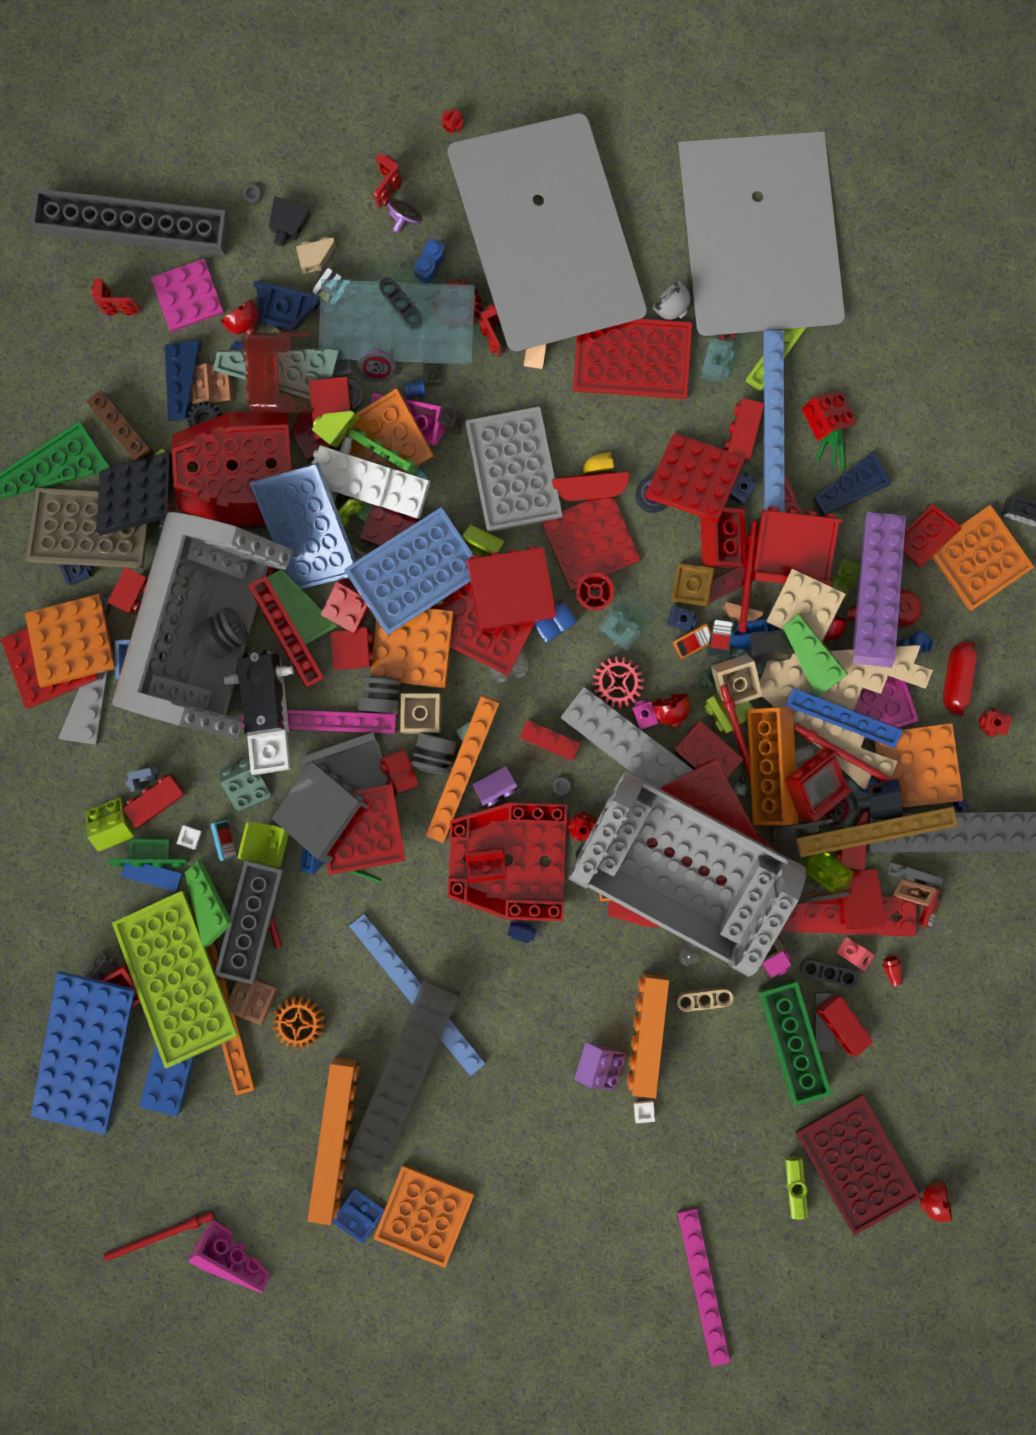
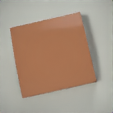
M201 364L196 366L194 375L196 381L192 387V404L196 405L198 402L202 404V401L207 403L233 402L232 376L214 371V365Z
M257 980L253 985L237 981L227 1002L230 1013L263 1026L278 989Z

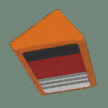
M705 624L672 642L679 657L683 659L709 645L712 641V634L708 625Z

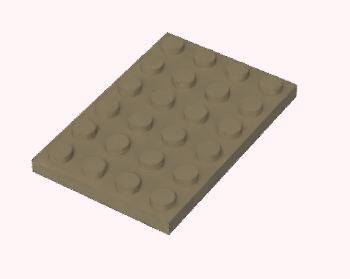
M36 488L26 560L32 563L143 568L149 523L100 536L96 532L99 491Z

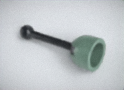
M744 769L740 782H736L732 786L735 794L741 797H745L747 793V786L744 783L747 775L746 769Z

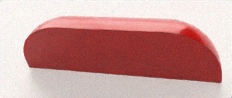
M606 472L566 476L552 479L553 488L557 489L558 496L568 501L614 497L625 490L629 480V473Z
M972 641L960 642L952 648L948 658L944 683V706L953 715L961 717L965 715L964 707L969 706L977 659V651L973 650L976 643Z

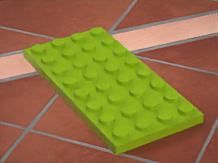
M180 891L112 922L164 1068H170L239 1036L217 976H215L207 949L202 947L198 926L185 891Z

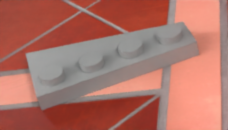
M109 671L97 673L99 680L79 688L58 739L97 745Z

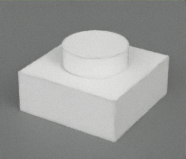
M183 825L177 844L196 850L202 831Z
M653 1100L633 1102L635 1123L655 1122Z

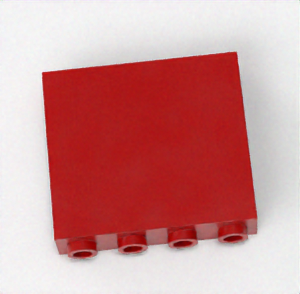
M768 506V510L762 509L753 579L785 584L791 570L794 569L832 587L830 575L839 522L842 523V519L837 518V514L832 513L818 516V512L806 511V514H801L797 509L787 508V512L779 511V507Z
M530 546L525 551L512 549L508 550L507 554L493 552L489 553L488 557L482 558L481 555L470 556L469 560L466 561L465 566L468 567L478 620L476 624L478 632L550 620L556 617L544 548Z

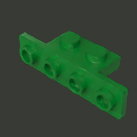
M129 839V858H109L108 863H112L113 867H124V863H132V867H144V863H152V867H164V863H172V867H184V863H188V859H169V839Z

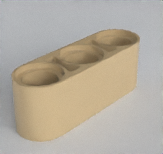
M725 987L680 992L676 997L677 1006L685 1012L727 1007L733 1002L732 993ZM721 993H728L727 1000L719 1001ZM702 995L709 996V1000L705 1004L699 1001ZM683 997L690 998V1002L686 1006L680 1004Z

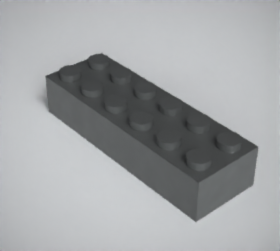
M244 861L230 914L233 924L226 930L215 976L252 985L256 982L285 868L274 867L256 861Z

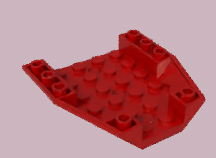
M287 410L229 412L173 433L172 462L177 510L237 527L266 525L249 483L291 470ZM268 460H275L277 466L274 469L267 468L266 462ZM228 462H237L238 468L230 471L227 468ZM190 463L198 464L199 468L196 472L191 473L188 471L187 467Z
M506 803L450 820V860L447 898L503 919L563 921L567 805ZM503 849L504 855L509 854L512 856L513 862L510 865H505L507 879L468 883L466 863L463 860L465 853ZM542 856H549L551 858L549 866L544 867L540 864Z

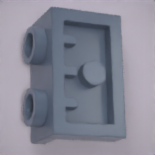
M159 766L128 772V777H126L127 787L131 789V792L144 789L142 781L155 779V774H160Z

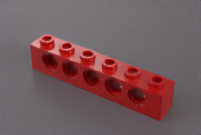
M264 576L248 585L247 588L304 687H309L323 679L322 673L268 578Z

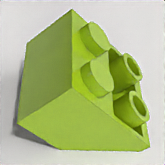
M121 797L85 811L87 838L98 852L134 838L133 825L122 810L125 808Z

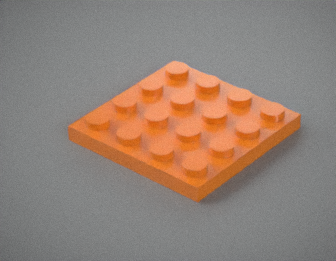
M394 389L356 413L360 419L353 426L354 431L362 430L369 435L368 439L371 441L377 439L385 444L383 448L390 451V449H393L401 454L400 458L403 460L408 458L417 464L416 468L435 457L399 389ZM352 440L351 452L349 454L408 473L357 441Z
M991 505L961 524V530L932 556V559L969 611L974 610L1034 568Z
M100 594L25 613L38 684L41 688L115 669V659Z
M428 609L388 636L376 619L373 647L374 663H372L371 676L391 677L405 684L446 688L454 611Z
M953 723L904 729L895 748L875 741L876 753L898 761L892 778L899 779L902 791V808L964 800Z
M403 1164L373 1239L445 1268L474 1193Z

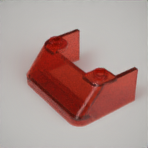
M309 332L251 333L244 338L247 404L251 411L256 413L313 412L311 407H295V402L291 395L279 393L277 353L289 351L291 337L309 336Z

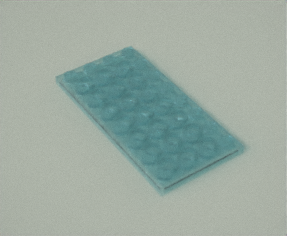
M321 279L319 348H339L337 359L359 360L366 352L382 351L389 354L394 361L472 364L475 285L396 282L422 315L423 323L421 327L413 330L407 327L382 296L379 289L380 282ZM387 285L384 291L391 292L394 286ZM399 300L396 303V306L404 307L406 301ZM411 315L408 321L414 323L419 317Z

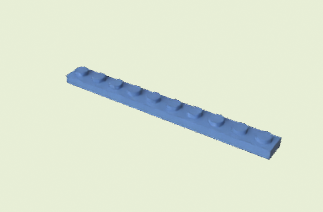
M764 330V509L768 510V506L779 507V511L785 512L783 330Z
M364 913L349 927L467 1073L471 1076L484 1066V1060Z

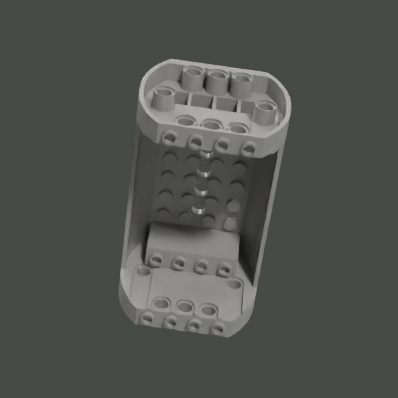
M168 512L111 705L179 726L238 740L243 722L241 719L226 715L234 684L225 685L224 677L238 674L237 659H242L246 644L241 645L237 649L233 648L231 653L217 659L202 644L197 632V626L209 617L214 618L215 613L221 612L225 607H229L242 619L249 634L257 603L247 586L266 576L268 567L286 569L290 561L292 549L235 526L197 516ZM184 577L185 582L181 586V579ZM177 596H179V602L176 605L175 599ZM171 615L174 616V620L172 623H170ZM168 633V640L165 642L164 637ZM163 652V658L159 661V655Z
M625 771L583 845L568 879L586 889L588 887L720 958L727 962L731 968L750 977L758 971L796 906L804 886L806 869L801 864ZM655 838L658 844L655 847H650L647 845V840ZM672 847L675 850V854L673 856H666L664 849ZM688 856L693 862L691 865L685 866L682 864L681 859ZM701 866H707L710 872L707 875H702L698 870ZM724 875L727 878V882L725 884H718L716 882L717 876Z

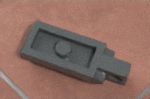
M889 862L886 873L894 877L904 874V879L916 882V879L922 880L923 885L932 888L935 885L941 886L943 878Z

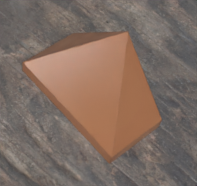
M725 602L723 609L732 622L733 627L736 628L740 621L741 606ZM749 608L747 621L758 619L762 616L763 612Z
M901 879L893 895L894 897L929 907L937 889Z

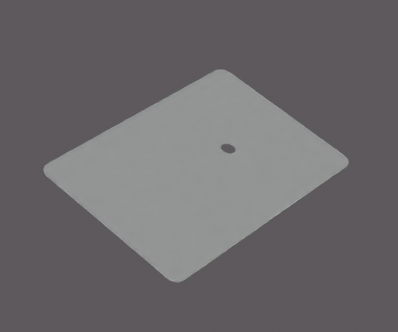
M580 113L462 140L449 145L447 150L506 343L511 350L521 351L638 320L646 315L647 309L590 124L585 115ZM535 195L543 197L544 203L537 206L534 204L533 197Z
M825 132L678 142L698 332L704 336L840 324L844 320L845 312ZM756 191L763 194V199L760 202L752 199V194Z

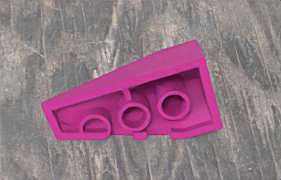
M373 393L371 404L385 395ZM404 399L427 443L437 445L448 426L451 407Z
M212 1220L196 1242L188 1262L206 1272L262 1293L270 1273L255 1257L249 1258L243 1251L246 1247L242 1243L239 1245L235 1243L231 1238L233 1233L228 1228Z

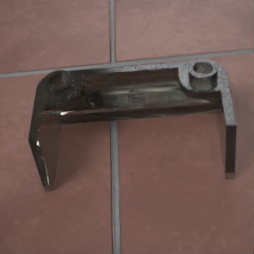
M837 815L822 817L816 822L806 820L799 822V824L782 827L776 834L779 853L801 864L806 869L804 886L797 904L847 897L853 891L852 887L833 890L828 878L823 876L814 877L810 856L802 857L798 838L819 834V825L833 823L837 820Z

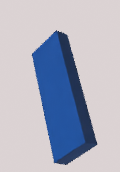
M125 863L121 877L177 892L183 873L163 867H152V864L144 863V867H132V863Z

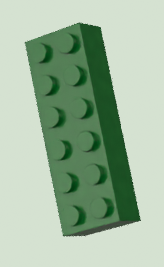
M790 979L757 989L792 1104L797 1106L832 1095L798 982L795 979Z

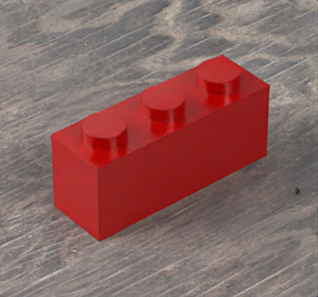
M742 398L740 403L735 404L733 414L736 415L735 422L731 421L728 432L731 433L730 440H726L724 450H727L729 454L744 456L745 462H748L751 457L764 403Z
M528 720L519 737L573 761L580 745L577 741Z
M164 775L157 780L158 784L153 788L149 786L141 792L142 796L137 799L134 797L126 802L127 806L122 810L135 828H140L187 794L174 775Z
M830 995L815 1010L847 1055L857 1057L873 1043L869 1037L870 1033L860 1025L858 1016L847 1007L848 1003L842 996Z

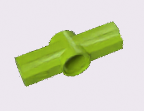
M792 1156L785 1158L786 1187L789 1195L790 1215L792 1219L802 1220L808 1217L807 1188L804 1180L802 1157ZM794 1185H801L798 1191H792Z

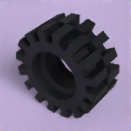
M202 401V404L198 402L196 403L197 406L191 407L192 411H188V426L192 427L199 424V417L204 413H209L212 415V418H216L222 415L221 411L210 402Z

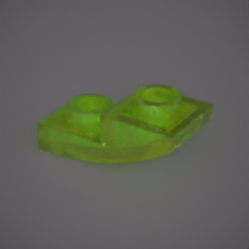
M844 558L832 579V588L845 593L847 596L851 585L860 571V566Z

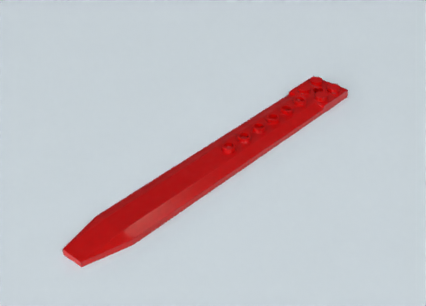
M801 893L781 932L916 937L917 903L898 897L882 896L886 927L847 930L841 895ZM609 901L608 916L645 927H661L615 901ZM895 911H898V914L901 915L897 922H895L894 918H891Z

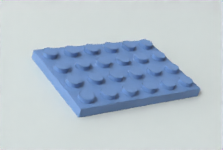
M319 462L249 483L272 541L292 549L288 567L284 571L301 589L348 577L344 569L356 562Z
M441 507L345 568L344 571L388 636L468 584L470 577L465 563L469 560L470 556L474 555Z

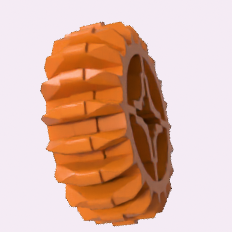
M296 996L292 997V1003L289 999H286L285 1005L281 1003L279 1005L280 1010L274 1012L278 1017H274L272 1021L278 1024L272 1028L273 1030L279 1029L275 1036H282L280 1039L281 1043L285 1040L288 1041L286 1047L293 1043L294 1049H297L298 1044H300L301 1049H304L305 1042L308 1046H312V1040L317 1042L319 1039L317 1035H322L323 1033L319 1028H324L325 1024L319 1021L324 1020L325 1016H318L322 1009H314L318 1005L316 1002L312 1006L309 1005L311 1002L310 998L307 999L306 1003H304V996L299 998V1002H297ZM297 1008L295 1017L284 1018L288 1010ZM303 1009L311 1014L313 1021L304 1016ZM298 1017L303 1022L299 1029L294 1023ZM284 1024L292 1028L294 1036L286 1031ZM313 1027L311 1034L300 1038L303 1028Z

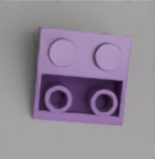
M507 766L474 783L473 787L482 805L487 804L489 807L499 801L497 797L503 794L507 797L516 792L514 788L517 785Z
M585 1042L574 1080L590 1088L616 1090L626 1053L599 1044Z

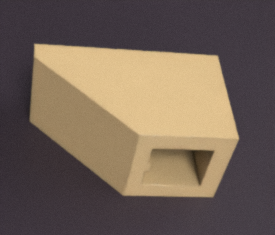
M323 237L319 241L312 243L306 241L296 246L303 274L322 270L336 248L334 238Z

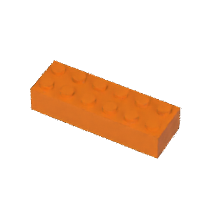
M790 707L748 709L753 825L799 824L798 813L785 782V779L791 775V772L796 770L793 709Z
M642 973V977L638 978L640 997H636L635 1003L638 1016H634L633 1021L636 1035H632L631 1047L634 1053L630 1054L629 1066L632 1071L631 1074L628 1073L627 1085L628 1089L631 1090L632 1096L656 1099L669 979L666 975Z

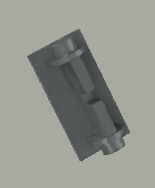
M103 951L101 956H96L93 962V969L91 972L88 971L84 977L92 979L102 977L101 973L107 974L113 969L116 959L112 956L107 958L106 952Z

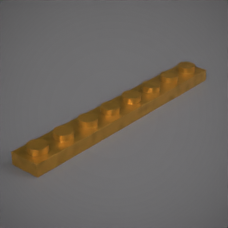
M954 807L796 839L800 857H806L957 827L958 824Z

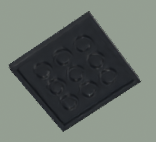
M169 451L139 459L137 462L131 461L100 471L96 532L100 536L163 520L166 518L167 513L171 512L173 462L172 454Z

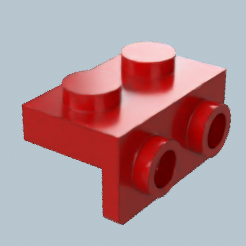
M503 849L465 853L468 883L507 879Z

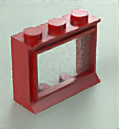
M819 750L815 756L805 761L804 765L791 772V775L785 779L800 820L816 822L852 792L845 782L835 755L836 751Z

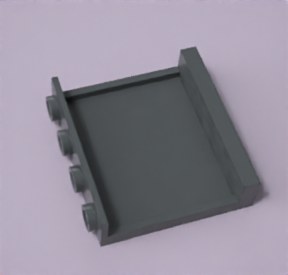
M374 732L300 757L305 769L311 761L316 764L323 763L329 768V773L333 772L341 778L340 782L350 785L353 788L352 791L384 786L386 781H388L387 776L381 772L379 767L380 759L383 758Z
M311 761L272 819L317 860L329 864L333 859L328 853L359 807L363 806L368 809L369 806L364 802L365 798L352 792L353 788L345 782L341 783V778L333 772L329 773V768L321 762L316 764Z

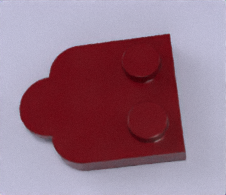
M302 411L297 416V423L292 428V435L307 461L314 459L313 454L315 450H319V446L329 448L334 446L324 439H315L314 431L312 430V412Z

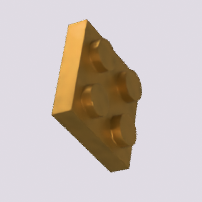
M677 563L671 601L709 607L716 569Z

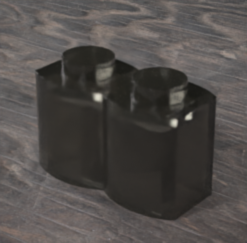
M776 630L772 633L756 632L749 637V649L755 663L791 659L793 649L785 631Z

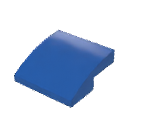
M354 1188L341 1206L337 1219H333L332 1223L363 1244L382 1218L384 1209Z

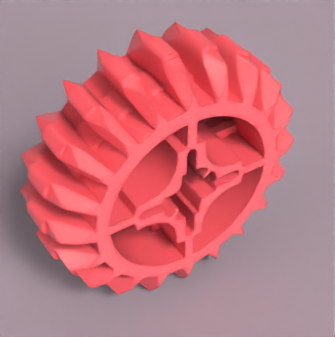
M615 656L614 663L608 658V665L604 662L600 663L604 668L603 670L596 668V672L600 673V675H593V678L598 679V682H593L592 686L599 687L594 690V693L601 692L598 698L602 699L605 697L604 702L606 704L608 701H612L610 705L612 708L615 706V702H618V708H622V702H624L626 707L629 706L628 699L633 703L636 702L633 695L640 697L641 694L636 690H643L644 688L638 685V683L644 682V679H638L637 677L642 675V671L635 672L639 666L635 665L632 668L630 666L633 662L632 660L625 664V657H622L621 662H618V656ZM623 667L628 671L622 675H617L610 668ZM606 672L611 680V684L604 690L602 679ZM632 675L634 685L630 692L625 682ZM626 676L621 682L622 687L615 686L611 689L615 683V677L619 679ZM618 689L626 697L614 698L608 694Z

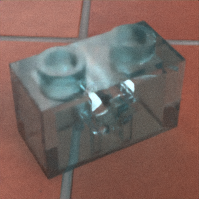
M710 338L699 379L722 384L724 379L727 380L730 368H727L728 361H732L735 351L732 350L733 343ZM716 358L720 359L719 365L716 364Z
M610 609L596 629L624 651H627L641 632L638 630L640 627L633 621H626L624 619L625 615L619 610ZM615 625H623V631L625 632L620 631L617 633Z

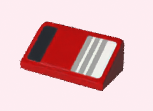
M937 890L930 906L924 905L918 921L919 925L932 928L943 892Z

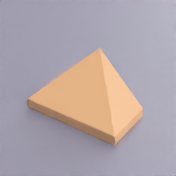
M547 344L527 349L524 366L543 369Z

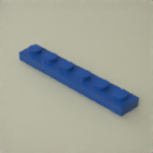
M795 687L792 688L785 704L787 707L893 748L896 747L903 732L901 728Z

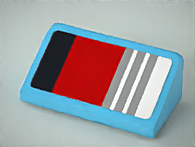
M228 820L212 823L211 828L219 859L223 861L236 857Z

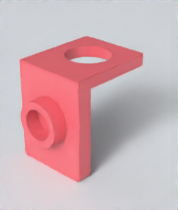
M848 937L845 938L836 952L864 972L875 957L874 954Z

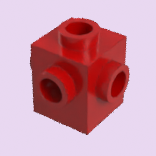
M991 708L990 711H984L980 715L978 725H980L979 730L985 731L984 735L991 737L1008 735L1012 717L1002 714V710Z
M575 812L574 816L569 818L567 824L572 838L578 841L587 840L597 819L592 818L586 812H581V814Z

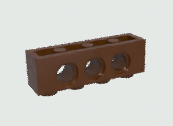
M103 390L98 391L86 401L136 462L139 459L150 457L154 454V451Z

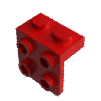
M381 152L376 157L379 172L385 178L373 194L376 207L379 209L382 206H387L394 190L398 191L402 185L399 165L395 163L396 161L390 155L386 154L385 156Z
M94 278V285H91V294L94 297V302L103 313L109 316H115L117 313L134 316L136 312H141V308L133 298H111V290L103 279Z
M492 304L486 308V311L480 313L479 328L483 337H488V347L491 353H495L498 358L501 356V346L492 327L500 324L495 304Z
M840 391L815 396L801 408L817 441L825 439L835 430L852 427L856 424L854 415Z
M359 628L355 633L351 631H334L331 633L332 665L335 670L371 668V663H374L373 651H370L373 636L368 628Z

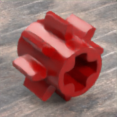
M454 108L450 111H444L441 116L442 127L451 134L455 130L460 133L464 127V121L462 120L464 116Z

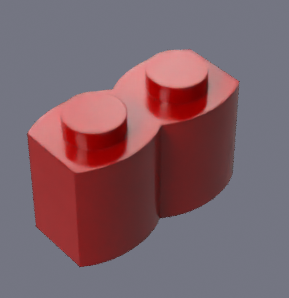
M405 750L380 759V770L388 779L386 785L393 784L395 795L418 786L415 773L411 768Z

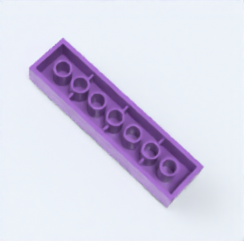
M866 513L863 528L852 664L892 668L895 661L906 524L905 515Z

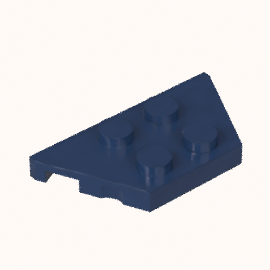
M254 281V287L257 288L258 295L256 301L259 307V321L264 324L296 331L322 299L319 295Z

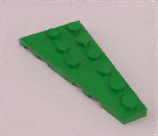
M78 421L0 472V500L36 490V488H46L100 473L102 469L111 468L83 424Z

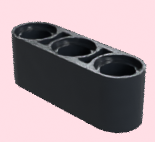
M390 277L383 278L379 284L382 296L407 327L413 330L420 328L423 319L418 308L394 279ZM387 285L394 286L391 292H385L384 288ZM399 300L406 301L404 307H397L396 303ZM411 315L419 317L414 323L408 321Z
M811 958L803 959L800 963V971L809 978L845 987H853L858 981L857 974L846 967ZM809 963H813V970L811 972H806V965ZM827 968H832L831 976L825 977L824 971ZM845 973H850V974H851L850 980L847 981V982H844V981H843V976H844V974H845Z

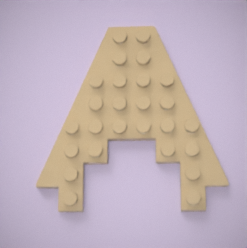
M918 645L896 646L895 661L892 668L852 664L853 649L831 650L830 652L847 671L848 675L818 697L854 710L862 687L881 694L887 677L891 676L926 689L933 670L914 664L920 649ZM795 653L769 655L759 683L763 697L773 707H787L785 704L793 687L814 695ZM793 709L794 726L798 723L808 730L816 731L822 738L892 777L898 761L861 748L865 736ZM813 742L820 750L826 749L821 745ZM836 755L840 768L858 785L866 789L871 774Z

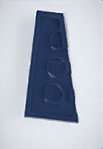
M200 340L165 345L169 421L187 420V417H189L188 411L191 409L193 398L191 392L196 381L194 375L200 359L198 353L199 348H202V341Z
M872 451L837 481L814 498V502L821 515L824 516L825 513L833 512L888 487L891 482L875 452Z

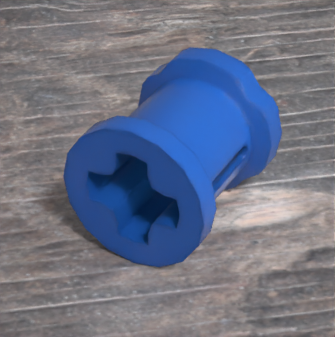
M423 379L415 383L404 382L407 399H410L412 396H426Z

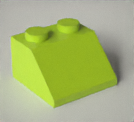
M352 411L323 414L322 417L318 416L312 430L330 445L337 448L360 417Z
M471 524L462 536L472 554L481 555V558L488 557L489 553L500 552L504 544L503 540Z

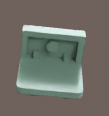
M244 758L239 763L226 766L219 771L220 784L237 811L270 798V790L261 774H251L249 758Z

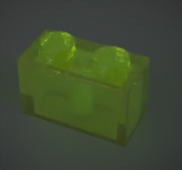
M827 852L810 856L806 867V874L831 893L849 888L854 873Z

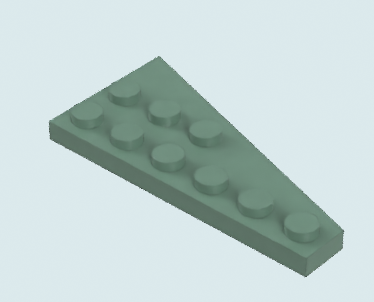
M339 348L218 350L213 370L310 399L309 381L332 378Z

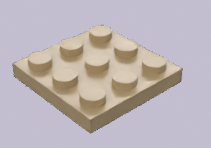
M792 569L766 622L784 630L783 625L799 613L823 642L846 594Z

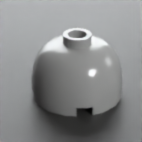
M681 281L677 282V287L674 284L670 286L660 296L662 297L661 302L658 305L654 303L652 307L664 319L673 320L677 317L681 319L688 312L687 307L690 304L691 297L688 289Z

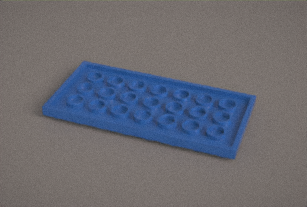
M64 971L57 973L31 1117L101 1134L107 1133L136 989Z

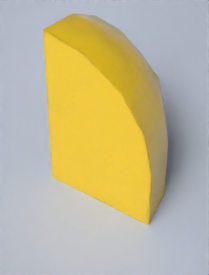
M611 452L591 456L583 467V475L613 471L614 465Z

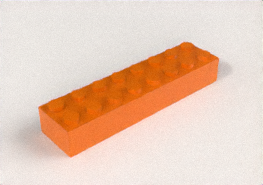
M334 1057L330 1064L307 1222L331 1225L333 1219H337L340 1211L341 1201L337 1200L340 1199L344 1184L340 1180L343 1179V1174H345L346 1162H343V1160H345L349 1149V1143H346V1140L348 1141L352 1129V1124L349 1121H351L355 1105L351 1103L354 1101L358 1085H354V1082L357 1081L360 1073V1066H357L358 1060Z

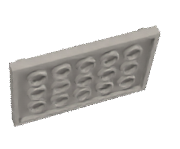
M540 406L466 420L465 423L487 532L562 518L557 489L553 488L552 479H555Z

